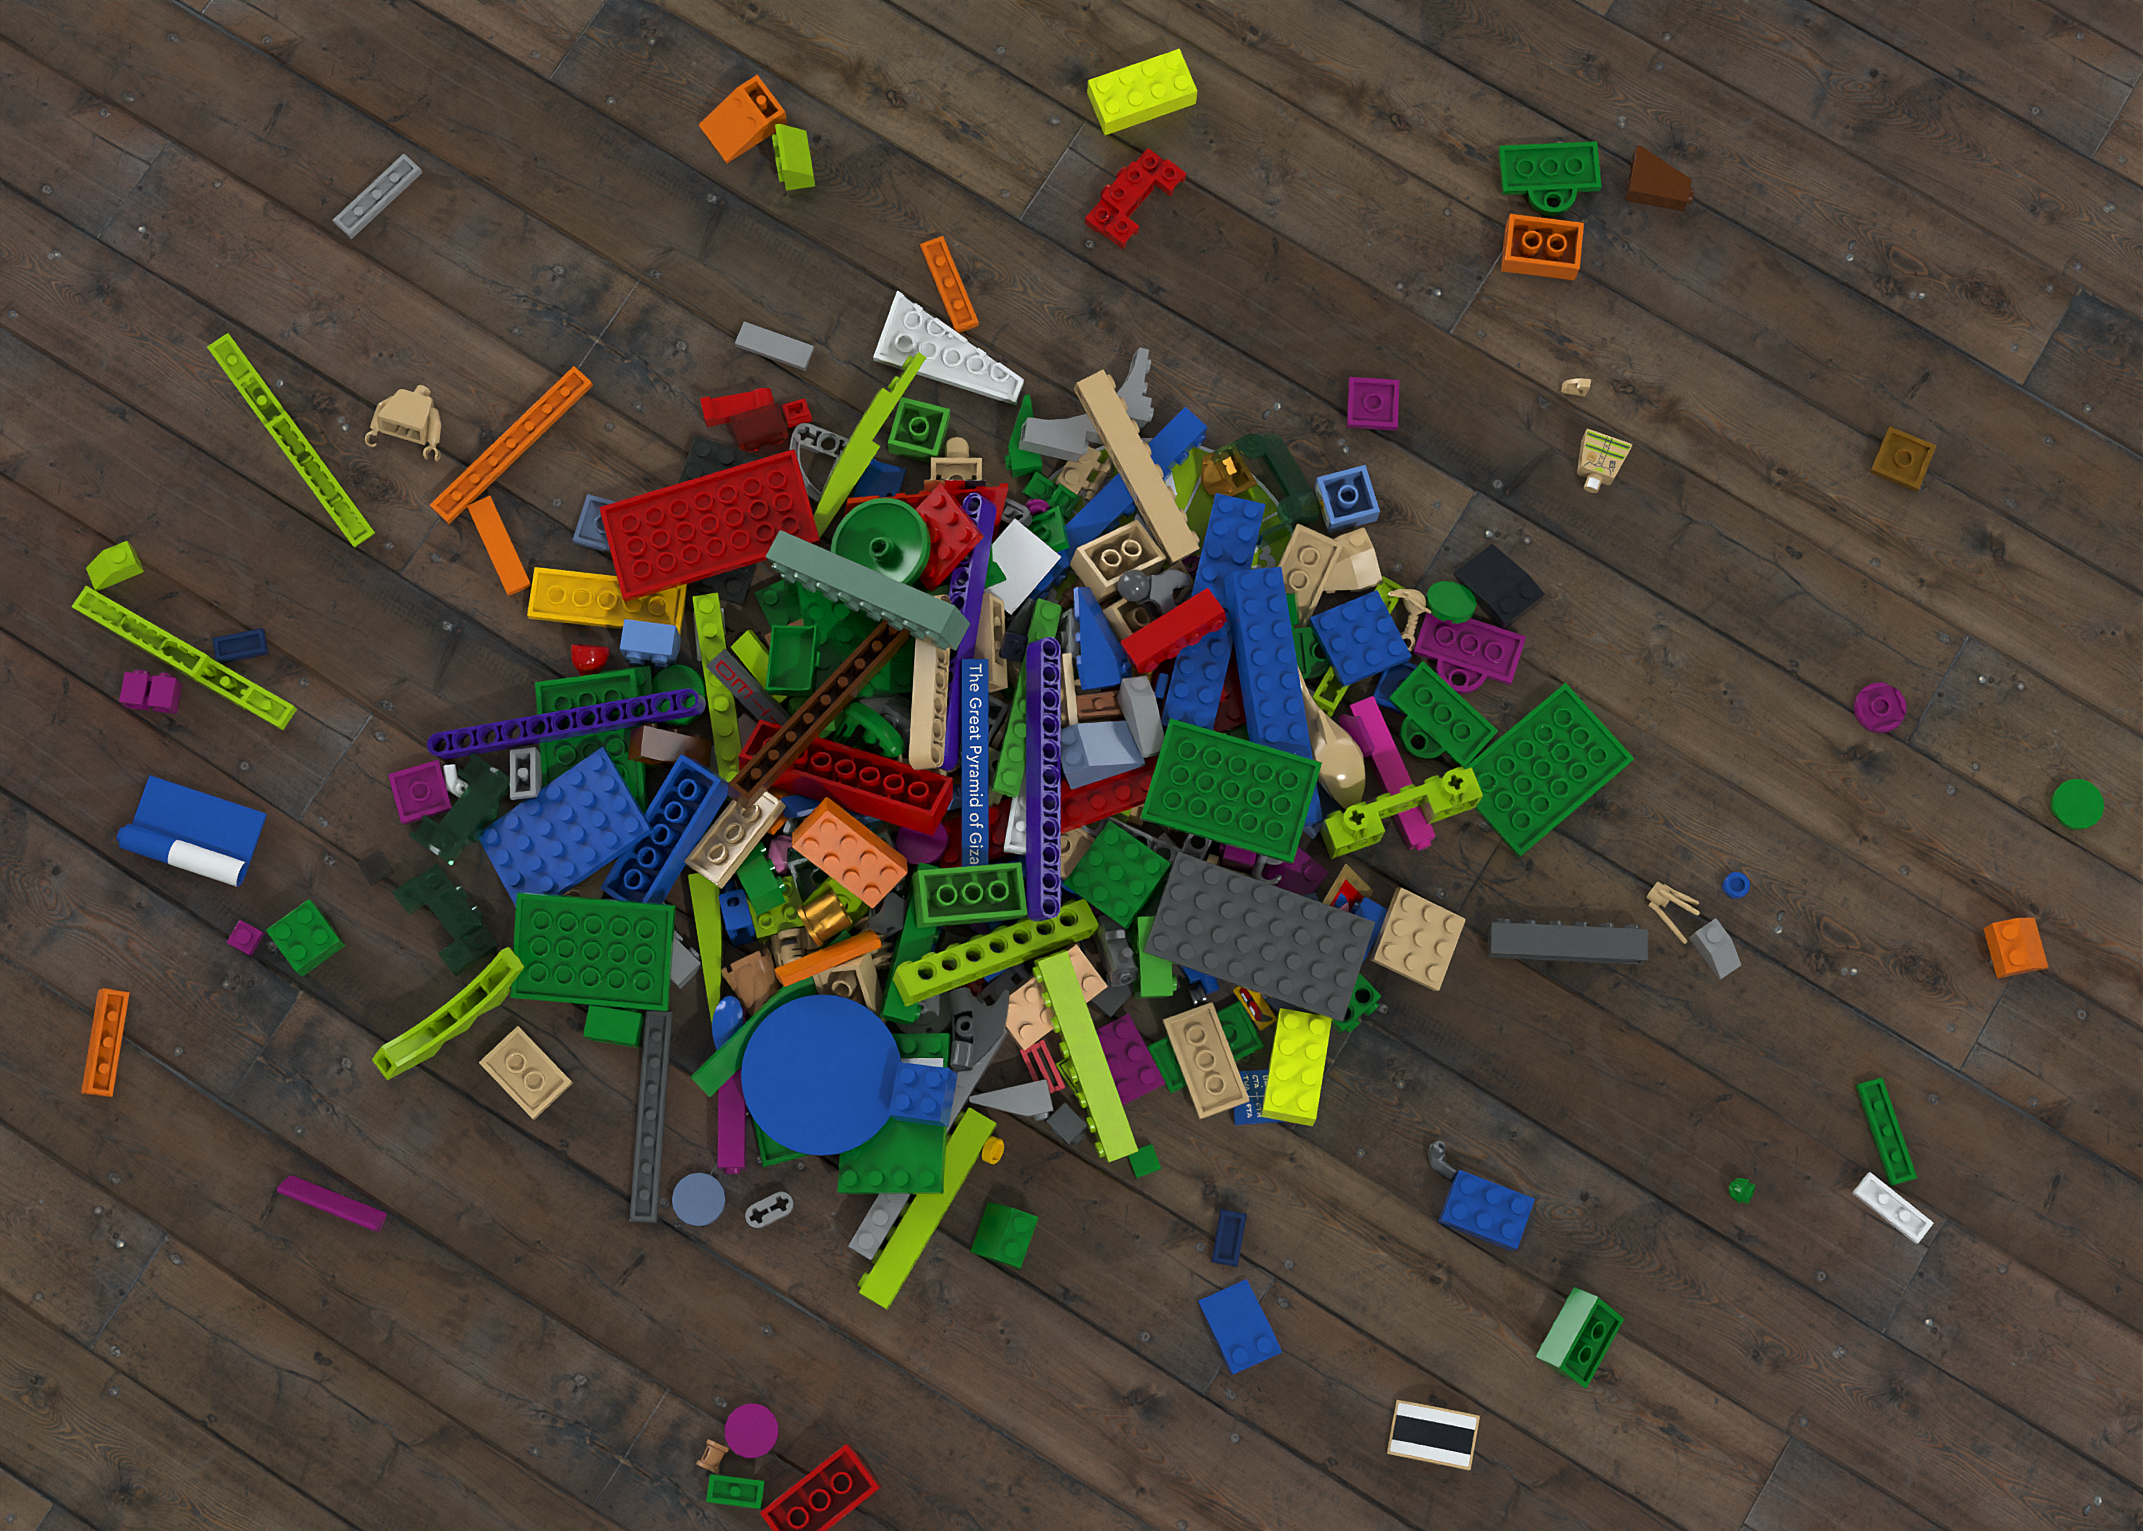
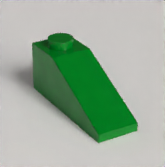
M1030 394L1024 396L1008 445V455H1004L1006 470H1011L1012 478L1032 475L1035 471L1040 474L1042 473L1041 455L1018 449L1022 425L1028 417L1034 418Z

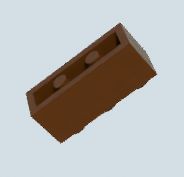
M643 723L642 726L631 729L628 760L672 769L679 756L683 754L709 768L712 741L704 740L703 736L699 734L683 735L677 729L667 728L661 730L657 729L656 724Z

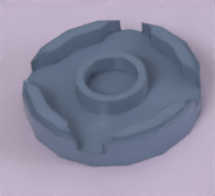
M704 1173L689 1174L681 1179L674 1188L672 1196L673 1209L677 1216L686 1224L697 1227L706 1226L716 1221L724 1211L726 1201L725 1191L720 1182L711 1175Z

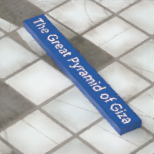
M962 659V867L989 865V659Z

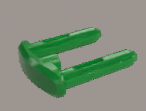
M852 702L845 706V716L831 741L846 745L856 726L861 724L866 728L863 733V739L867 743L874 744L877 740L880 741L879 745L883 748L880 756L896 760L897 756L905 752L906 745L904 739L881 715L863 703Z

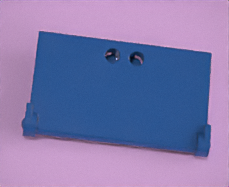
M873 458L859 478L852 498L879 495L881 498L888 497V495L895 496V494L900 492L907 469L878 462Z

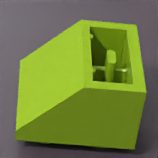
M776 124V134H772L779 182H785L786 191L815 186L806 130Z

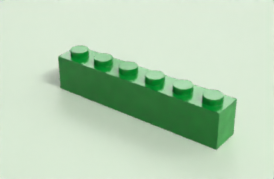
M920 862L914 866L913 874L918 870L943 868ZM912 879L906 899L908 904L904 927L898 932L878 1017L907 1026L914 1023V1020H918L921 1005L917 1002L907 1007L905 1006L893 981L895 971L900 964L906 961H912V963L919 961L924 955L930 953L932 944L937 943L940 929L936 928L937 926L917 928ZM924 973L918 974L920 978L924 979Z

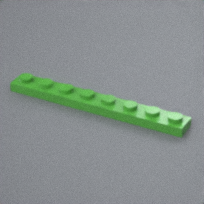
M1040 598L1035 601L1027 635L1029 638L1024 658L1020 665L991 791L1013 798L1019 795L1026 765L1027 647L1030 643L1045 637L1055 638L1062 610L1061 605Z

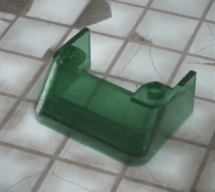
M1247 434L1213 451L1211 459L1213 465L1219 460L1223 461L1233 456V453L1237 451L1240 455L1243 454L1249 459H1257L1262 456L1285 496V499L1281 500L1277 507V515L1281 523L1260 533L1256 545L1258 550L1293 533L1297 523L1307 526L1319 518L1321 513L1320 503L1284 440L1278 434Z

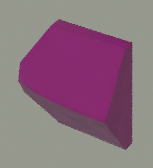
M1341 715L1339 717L1340 727L1359 745L1364 762L1369 761L1375 747L1360 716Z

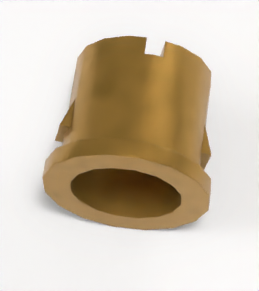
M834 891L827 893L805 907L802 904L796 907L805 928L819 948L825 945V940L852 925L848 912Z

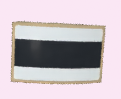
M1396 1400L1387 1454L1469 1471L1471 1470L1480 1416Z

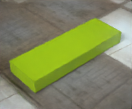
M747 630L731 648L766 690L769 651L752 630ZM771 695L780 705L790 697Z

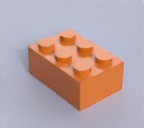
M1510 214L1505 225L1501 271L1575 281L1580 269L1584 223Z

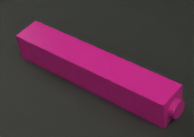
M1374 696L1350 705L1347 711L1348 715L1352 717L1360 716L1375 747L1369 762L1383 793H1390L1391 796L1401 793L1400 789L1411 785L1412 781ZM1421 806L1393 815L1408 850L1416 848L1417 851L1431 846L1430 842L1433 841L1436 835L1431 824H1427Z

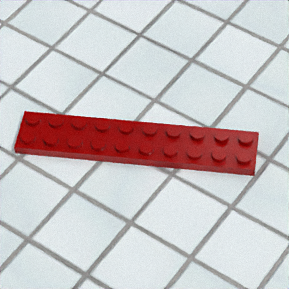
M1159 755L1145 757V766L1072 790L1067 778L1061 779V834L1145 804ZM1013 797L1001 801L999 805L993 804L992 807H989V861L1009 854L1004 852V844ZM962 816L942 823L948 832L949 843L944 851V856L939 860L941 868L962 867Z

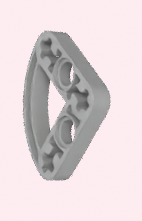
M801 423L794 429L790 450L795 449L808 497L817 504L822 492L810 483L802 469L800 460L801 448L835 460L826 480L827 483L840 455H837L840 443L843 444L844 450L849 439L812 424ZM806 431H809L810 437L817 439V446H814V440L806 437L804 441L801 440L800 433L804 434ZM825 439L835 441L836 444L832 450L827 451L821 447Z

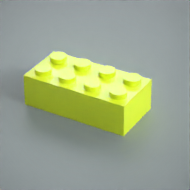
M1180 49L1088 80L1087 94L1104 135L1194 105L1197 99L1196 86Z
M1280 1008L1276 1020L1261 1117L1308 1126L1314 1125L1317 1117L1332 1019L1321 1015Z

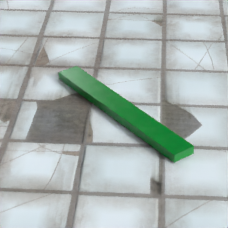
M844 929L830 939L821 949L852 936ZM813 976L789 986H783L690 1078L711 1097L742 1066L748 1042L757 1027L768 1015L792 1000L815 995L818 992Z

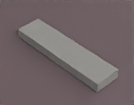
M405 154L401 155L332 221L350 239L354 238L423 173L421 168Z

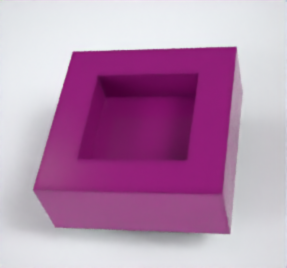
M239 920L226 943L252 956L265 933Z

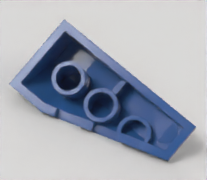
M1076 587L1074 588L1075 618L1080 623L1079 633H1076V642L1081 644V655L1076 657L1082 690H1095L1120 686L1122 679L1131 678V664L1128 662V658L1124 654L1122 646L1091 588Z

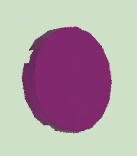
M1884 682L1872 683L1864 687L1856 696L1854 703L1855 717L1865 729L1874 733H1888L1897 728L1903 721L1907 710L1906 701L1901 692Z
M941 822L934 836L901 827L896 839L898 852L907 858V862L912 865H917L920 862L929 865L935 864L942 859L949 843L948 832Z
M756 1403L744 1404L736 1408L729 1415L725 1424V1439L728 1446L737 1455L745 1458H759L767 1454L775 1446L779 1436V1424L774 1414L767 1407Z

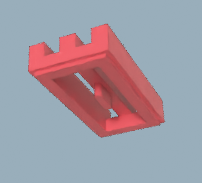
M1044 1039L1031 1045L1025 1051L1020 1050L1033 1082L1039 1081L1027 1055L1032 1052L1044 1080H1048L1051 1094L1065 1089V1085ZM1037 1049H1042L1058 1086L1053 1087Z

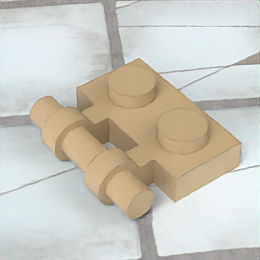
M1088 446L1086 455H1082L1077 463L1067 461L1055 484H1062L1076 495H1079L1081 490L1088 492L1084 500L1089 503L1103 489L1102 486L1106 479L1112 476L1114 463L1109 456L1104 464L1099 463L1098 460L1101 457V452ZM1092 471L1098 473L1094 482L1087 481Z

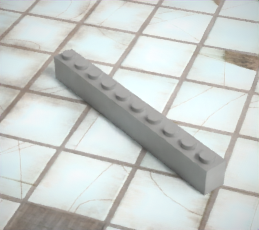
M1004 1029L1000 1039L973 1066V1070L953 1069L958 1076L947 1134L950 1133L955 1120L960 1112L963 1111L969 1101V1097L972 1096L1007 1037L1008 1029ZM879 1194L848 1245L849 1249L872 1262L877 1251L883 1246L890 1229L899 1219L903 1207L909 1202L913 1194Z

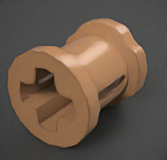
M708 1439L705 1452L701 1460H697L696 1465L718 1474L720 1471L718 1469L724 1453H727L729 1448Z

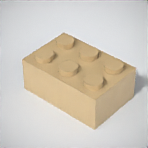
M1135 520L1078 547L1070 566L1084 585L1091 588L1097 602L1101 603L1119 594L1118 581L1125 571L1140 570L1146 576L1158 575L1166 557L1140 522Z

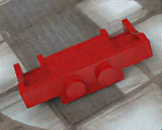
M1147 148L1136 162L1132 161L1128 167L1123 166L1116 175L1117 179L1112 185L1108 183L1100 193L1101 201L1085 217V224L1093 231L1107 237L1123 250L1129 238L1133 234L1136 236L1139 232V226L1129 217L1155 189V185L1171 197L1174 188L1180 181L1183 183L1186 180L1187 173L1168 158L1165 161Z

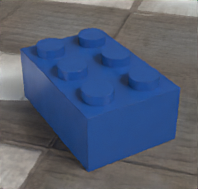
M1459 1170L1454 1175L1438 1223L1513 1252L1518 1249L1535 1199Z

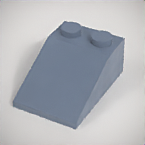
M1126 721L1079 723L1061 729V763L1071 790L1146 765Z

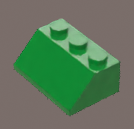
M1574 1287L1557 1319L1553 1322L1546 1339L1541 1344L1536 1358L1552 1370L1586 1389L1624 1318L1599 1297Z

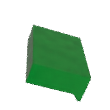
M772 625L766 691L769 695L812 696L816 692L817 672L821 661V631L817 625Z

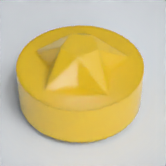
M994 1136L987 1139L982 1149V1160L984 1162L996 1164L1000 1160L1004 1151L1003 1140Z

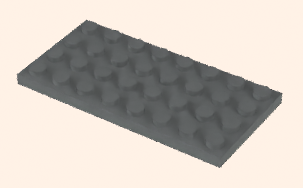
M1177 852L1143 952L1327 1018L1343 1022L1375 922Z

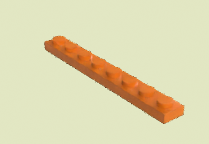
M573 366L430 504V507L445 522L450 524L467 508V505L471 504L593 386L592 382Z

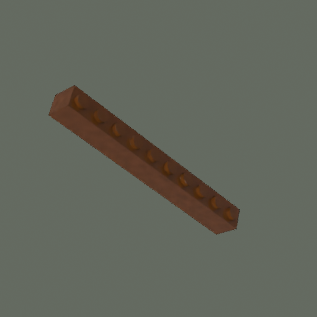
M883 620L728 783L727 795L748 811L838 716L845 706L854 699L912 637L910 631L905 628L902 631L896 630L887 624L889 621Z

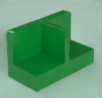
M710 1474L706 1502L763 1509L762 1500L765 1481Z

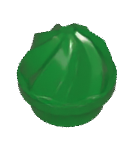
M1737 1178L1729 1185L1730 1197L1737 1201L1738 1204L1742 1202L1749 1204L1756 1185L1750 1183V1179Z

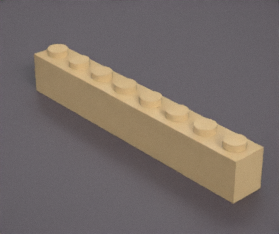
M1103 369L1077 382L1074 391L1170 567L1195 554L1200 549L1198 546L1200 544L1199 538L1194 531H1190L1186 524L1188 522L1187 516L1182 508L1178 509L1174 501L1176 496L1172 488L1165 485L1162 479L1164 474L1158 464H1154L1150 455H1152L1149 445L1146 441L1142 442L1138 434L1140 430L1134 419L1130 420L1126 412L1128 410L1126 402L1122 397H1118L1114 390L1116 385L1111 375H1106Z

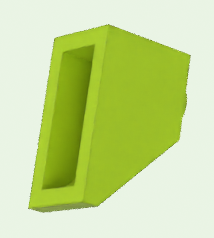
M128 541L103 550L86 567L96 592L144 572L136 550Z

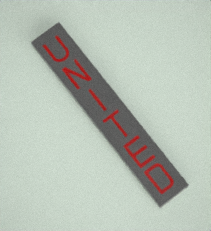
M725 648L706 665L716 678L758 720L761 719L783 726L791 718L788 712L768 694Z

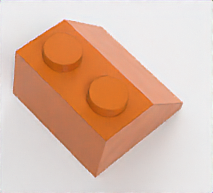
M2015 918L1992 923L1984 928L1997 979L2049 968L2035 918Z

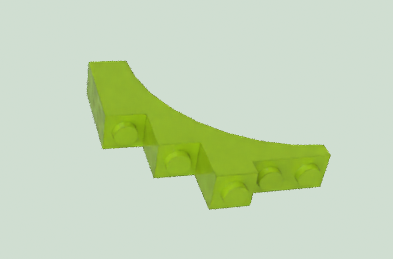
M509 947L501 950L494 960L448 1003L415 1027L381 1046L372 1058V1061L384 1077L389 1080L433 1057L444 1042L467 1031L478 1016L501 1005L511 992L509 987L524 969L520 959Z

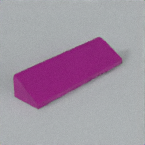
M295 1176L287 1177L277 1188L280 1194L375 1232L381 1231L387 1217L385 1212Z

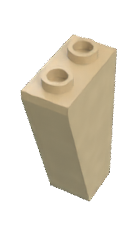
M984 593L973 659H989V693L1008 688L1007 659L999 657L1005 633L1004 601L991 593Z

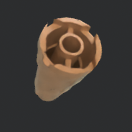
M768 947L762 950L763 957L759 950L730 964V973L726 967L720 970L723 978L727 980L741 1004L751 1016L781 989L774 971L772 954Z

